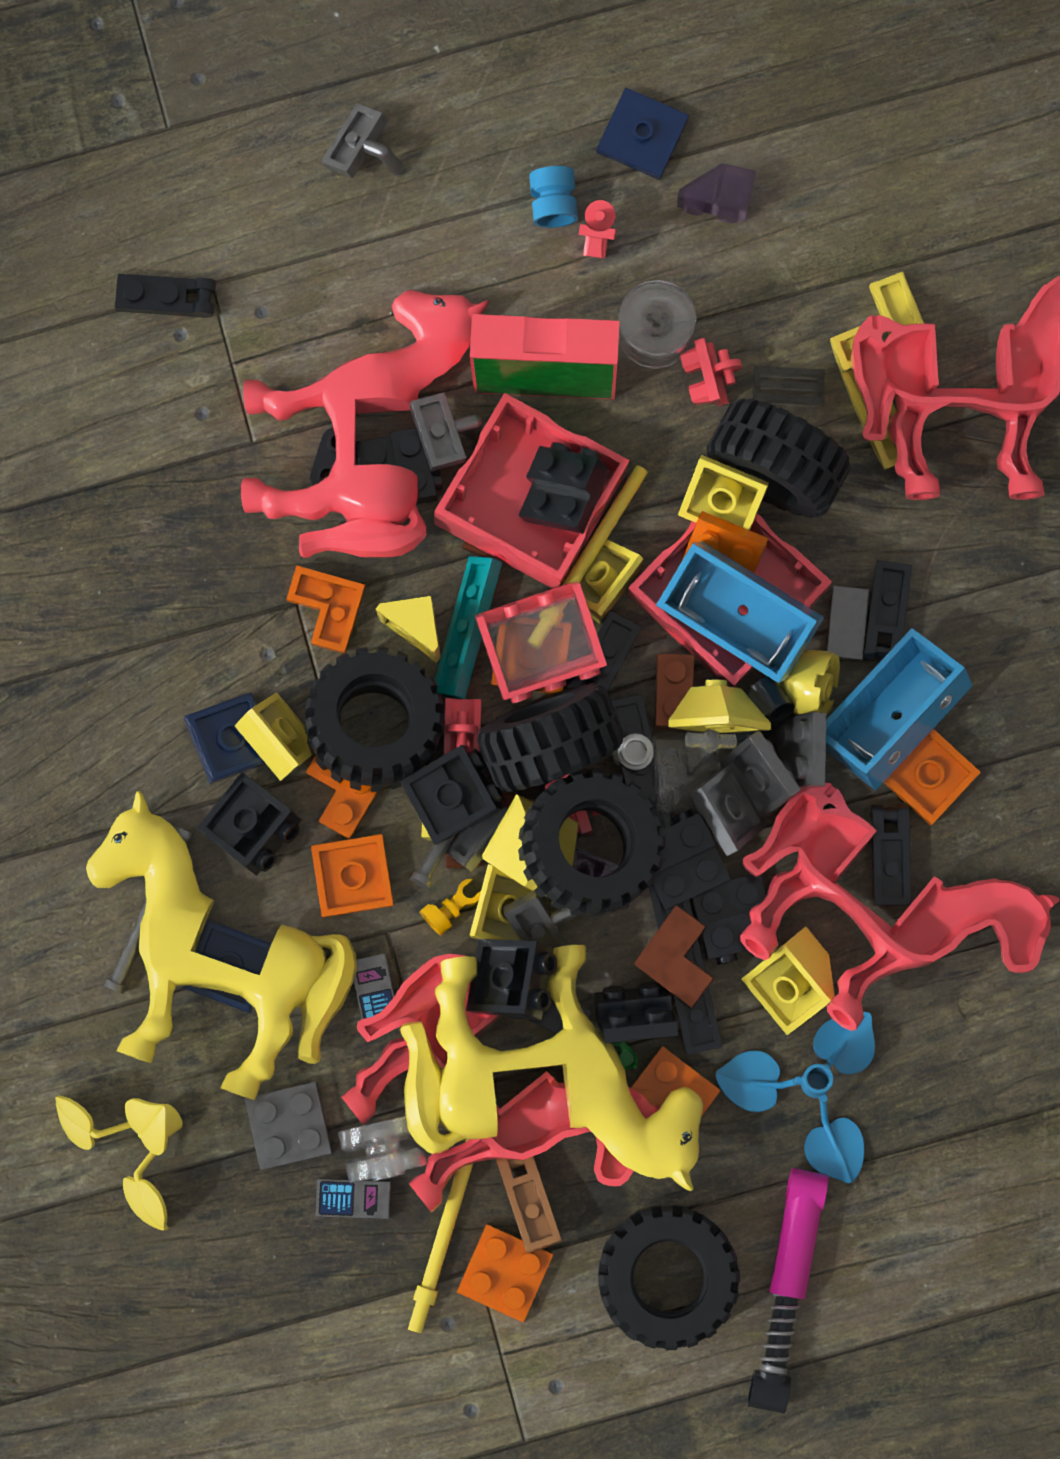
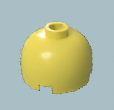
M823 650L804 651L788 678L779 683L795 705L793 714L798 716L818 712L826 713V719L829 717L834 700H829L832 688H837L839 682L840 658L838 655H835L836 653Z

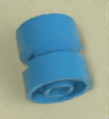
M548 166L532 171L529 174L531 196L536 198L532 202L534 225L542 228H557L577 222V199L571 196L572 191L576 189L574 170L566 166Z

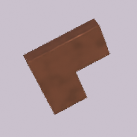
M676 905L633 964L691 1008L696 1005L715 979L686 957L707 927Z

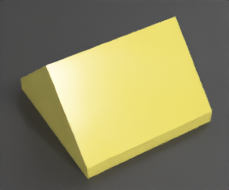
M701 455L678 516L696 523L701 511H704L750 530L769 482Z
M608 539L580 582L591 618L601 624L640 572L644 560L639 554ZM574 600L569 601L571 604L576 606Z
M431 596L380 603L377 606L376 612L383 624L436 663L439 661L441 653Z
M277 692L251 708L235 725L237 730L280 781L313 755L307 744L308 737L305 734V725Z
M488 864L470 937L477 940H521L505 916L503 907L533 890L524 887L493 865Z

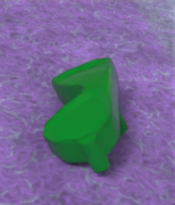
M627 1041L611 1043L613 1046L620 1048L619 1059L624 1069H635L638 1058Z

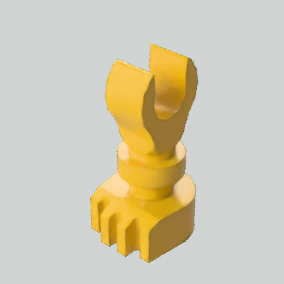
M473 879L463 880L459 884L456 894L450 900L446 898L441 902L442 907L440 909L433 904H427L420 911L421 916L438 935L442 936L452 927L449 919H456L460 915L459 911L462 908L478 903L481 891L473 898H467L463 894V889Z

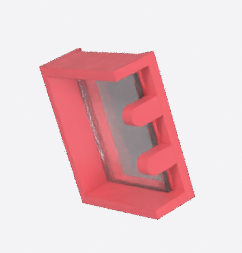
M578 581L475 615L503 700L510 698L512 703H517L531 698V691L545 687L546 692L566 686V679L578 675L580 680L588 679L601 674L599 668L607 666L581 584Z

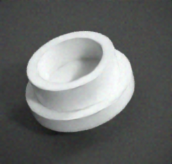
M630 734L623 738L617 753L619 761L624 767L630 770H641L652 761L654 749L647 737L641 734Z

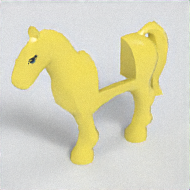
M137 791L132 809L123 812L116 818L109 834L102 845L90 857L86 866L88 878L96 888H111L130 877L144 876L147 903L143 919L140 923L139 952L148 974L150 1006L141 1026L134 1033L122 1038L116 1051L138 1060L152 1063L156 1045L170 1037L173 1029L171 1009L173 993L176 987L192 986L214 989L241 996L256 1009L258 1015L257 1040L249 1057L238 1069L227 1073L220 1088L255 1101L260 1084L271 1080L274 1075L276 1057L293 1035L290 1014L295 1008L301 1007L302 1018L297 1052L298 1059L309 1064L320 1062L322 1035L330 1021L343 1007L356 975V953L350 940L344 935L311 936L304 931L283 924L279 927L273 939L260 975L195 953L215 900L200 892L193 872L192 859L185 841L169 822L160 816L151 814L143 794ZM322 948H328L331 951V956L327 960L325 951Z
M566 945L556 947L553 950V954L557 959V967L555 972L549 976L547 990L560 1013L563 1030L543 1042L526 1048L499 1051L484 1046L474 1036L467 1021L465 1000L468 984L477 976V958L464 956L440 962L443 981L435 988V995L440 1004L441 1013L437 1025L436 1038L447 1052L445 1067L441 1068L435 1059L421 1021L407 1022L400 1028L409 1049V1068L404 1086L405 1116L408 1131L416 1143L428 1153L434 1154L448 1150L463 1139L496 1137L498 1121L493 1073L562 1065L570 1128H589L604 1143L608 1151L625 1167L647 1177L656 1179L670 1177L684 1189L694 1190L690 1171L696 1164L699 1156L698 1139L703 1111L702 1098L690 1088L680 1087L670 1092L657 1112L648 1118L642 1115L630 1094L626 1081V1072L614 1046L611 1043H604L602 1034L593 1026L578 1002L576 978L578 970L586 962L585 945ZM439 1123L450 1133L441 1134L438 1129Z

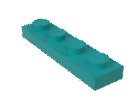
M468 557L435 676V681L438 685L437 694L443 697L465 699L482 639L475 615L490 610L502 562L494 558Z

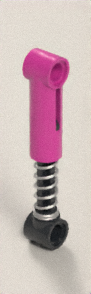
M791 1168L785 1197L786 1206L769 1292L773 1293L775 1297V1303L770 1306L773 1310L772 1318L768 1319L769 1323H771L770 1330L765 1332L768 1336L767 1344L763 1345L766 1349L765 1357L760 1358L762 1363L759 1370L753 1371L748 1396V1407L782 1414L786 1412L791 1389V1377L787 1376L786 1361L790 1359L788 1350L793 1346L790 1342L791 1335L795 1333L792 1329L793 1323L798 1320L795 1316L796 1309L800 1307L797 1301L798 1299L805 1300L820 1215L827 1194L829 1180L827 1174Z

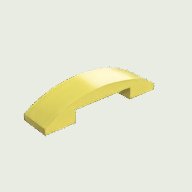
M856 327L830 338V342L847 392L864 429L867 412L864 400L855 381L851 362L853 340L859 327ZM893 402L884 440L869 441L884 470L895 466L897 460L896 448L888 432L891 418L896 412Z

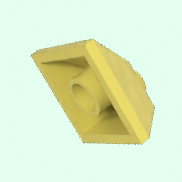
M706 680L705 686L691 687L670 717L669 727L718 734L758 730L767 731L771 730V722L742 689L728 687L726 680Z
M516 794L481 857L524 887L534 891L537 885L533 879L527 881L523 873L526 869L525 861L519 860L518 849L522 846V841L518 839L519 831L524 825V816L534 802ZM567 817L559 831V844L565 859L573 867L578 822Z
M806 926L773 952L769 959L762 961L741 979L786 1035H789L819 1012L835 997L829 954Z

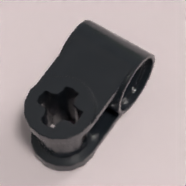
M770 677L757 681L747 694L771 722V730L760 731L765 739H769L781 722L793 712L795 705L779 683ZM757 731L727 734L732 740L744 741Z

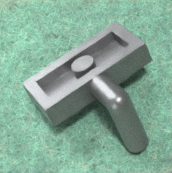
M358 103L354 106L321 160L327 169L352 179L368 154L378 157L395 176L401 175L405 170V166L388 146L376 142L388 119L383 113Z
M445 392L410 401L409 407L431 472L464 463L466 455L459 433L464 432L468 439H475L482 424L481 417L474 414L454 420Z
M535 891L503 907L505 916L521 940L538 941L552 948L569 945L558 926L577 916L570 914V909L564 907L550 914Z

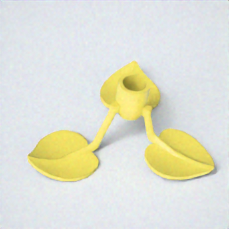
M61 1095L55 1097L57 1113L63 1130L75 1145L84 1150L94 1147V1138H101L129 1128L138 1133V1137L150 1152L134 1172V1178L127 1176L123 1179L124 1194L129 1206L141 1220L159 1230H168L167 1210L164 1200L156 1187L143 1179V1172L156 1155H161L166 1151L168 1137L182 1128V1119L176 1109L169 1104L151 1103L142 1099L132 1098L125 1104L128 1122L107 1129L97 1130L93 1128L94 1124L91 1115L79 1103Z

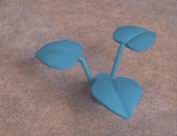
M863 1012L864 1019L858 1028L852 1031L843 1028L833 1019L825 1022L815 1034L813 1049L818 1057L828 1061L824 1065L813 1064L809 1066L802 1077L797 1076L794 1079L777 1082L780 1075L777 1062L769 1054L757 1050L737 1055L725 1066L718 1069L715 1074L717 1083L724 1095L736 1106L750 1112H763L771 1109L777 1101L776 1089H784L795 1085H801L802 1091L807 1096L818 1098L823 1127L814 1128L807 1135L804 1145L806 1159L817 1172L827 1174L830 1178L847 1184L852 1183L857 1178L862 1168L864 1140L858 1126L848 1118H838L831 1124L829 1123L826 1093L833 1084V1074L830 1070L832 1065L840 1073L852 1075L862 1072L871 1063L875 1053V1040L872 1029V1016L869 1012Z

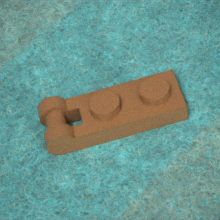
M534 1156L525 1160L496 1159L527 1254L561 1243L562 1239ZM525 1165L527 1174L514 1178L511 1169Z

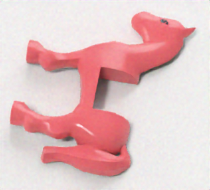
M1057 276L1039 290L1017 325H1014V323L1006 324L1001 329L996 349L997 388H936L939 385L935 324L902 325L882 315H871L862 323L854 337L851 353L855 381L864 400L867 412V420L862 438L868 441L884 440L887 433L893 399H895L897 411L891 418L888 432L897 452L895 472L898 476L905 479L906 499L929 500L940 497L939 479L928 469L922 453L921 435L928 415L942 407L969 408L991 414L1006 421L1004 442L996 460L997 469L1009 478V498L1029 500L1045 496L1043 481L1033 472L1026 450L1027 440L1034 421L1060 394V276ZM884 332H890L891 334L887 337L886 341L883 342L882 334Z
M407 290L394 300L392 311L395 319L412 331L417 340L414 344L394 351L368 353L346 361L326 376L298 390L280 391L269 388L260 380L245 379L243 396L245 409L249 415L268 413L278 421H282L304 410L324 407L331 418L335 433L336 460L329 476L318 484L299 490H281L267 486L258 478H243L241 483V500L244 512H263L269 519L297 516L314 521L323 518L331 511L342 514L347 521L342 525L300 534L299 553L303 558H308L324 551L343 552L358 557L402 556L416 548L427 535V527L416 506L418 477L412 470L390 464L355 465L356 413L409 411L410 401L419 399V391L428 386L435 378L445 374L461 360L471 342L472 314H482L489 301L470 303L468 299L461 295H431L416 290ZM409 518L410 523L408 525L402 526V524L405 523Z
M825 783V786L800 790L790 798L777 815L771 833L763 847L743 858L744 868L753 876L758 877L782 858L798 851V859L794 868L775 875L770 883L767 896L761 903L752 907L749 912L751 924L742 932L740 938L745 948L755 957L762 960H767L771 957L778 947L776 931L783 914L796 903L813 897L834 902L855 921L871 943L875 955L865 963L848 969L837 981L839 994L833 997L827 1004V1012L831 1018L840 1026L850 1031L856 1030L864 1019L862 1000L872 984L896 972L928 966L952 952L968 935L990 925L999 939L1002 962L1007 969L1014 973L1031 972L1039 963L1043 946L1050 933L1051 920L1049 911L1060 900L1059 897L1053 895H1035L1029 887L1013 881L994 878L946 888L943 886V881L934 876L897 920L893 927L890 926L837 883L877 830L860 816L851 812L839 789L834 788L831 783ZM826 804H830L835 807L823 810V807Z
M445 954L435 956L423 964L402 983L393 999L380 1013L357 1022L358 1032L369 1042L407 1022L421 1021L427 1033L434 1057L440 1067L444 1068L447 1063V1052L436 1038V1030L441 1013L440 1004L435 995V988L443 981L440 962L450 958L464 957L465 955ZM470 982L465 1000V1013L468 1024L477 1038L500 1015L474 1014L466 1011ZM404 1038L391 1040L373 1065L359 1070L356 1074V1085L341 1096L363 1126L375 1115L376 1101L384 1088L394 1078L408 1071L409 1049ZM546 1071L503 1107L499 1108L496 1105L498 1121L496 1137L470 1139L458 1146L429 1156L425 1173L415 1177L409 1182V1185L432 1213L442 1203L443 1189L449 1179L458 1170L467 1165L492 1159L525 1160L547 1151L566 1137L591 1132L587 1127L570 1128L565 1083L557 1082ZM628 1087L633 1100L645 1118H648L660 1109L661 1106L650 1105L642 1094ZM596 1137L598 1147L594 1172L598 1181L603 1185L621 1186L629 1180L634 1171L620 1163L608 1151L604 1143Z

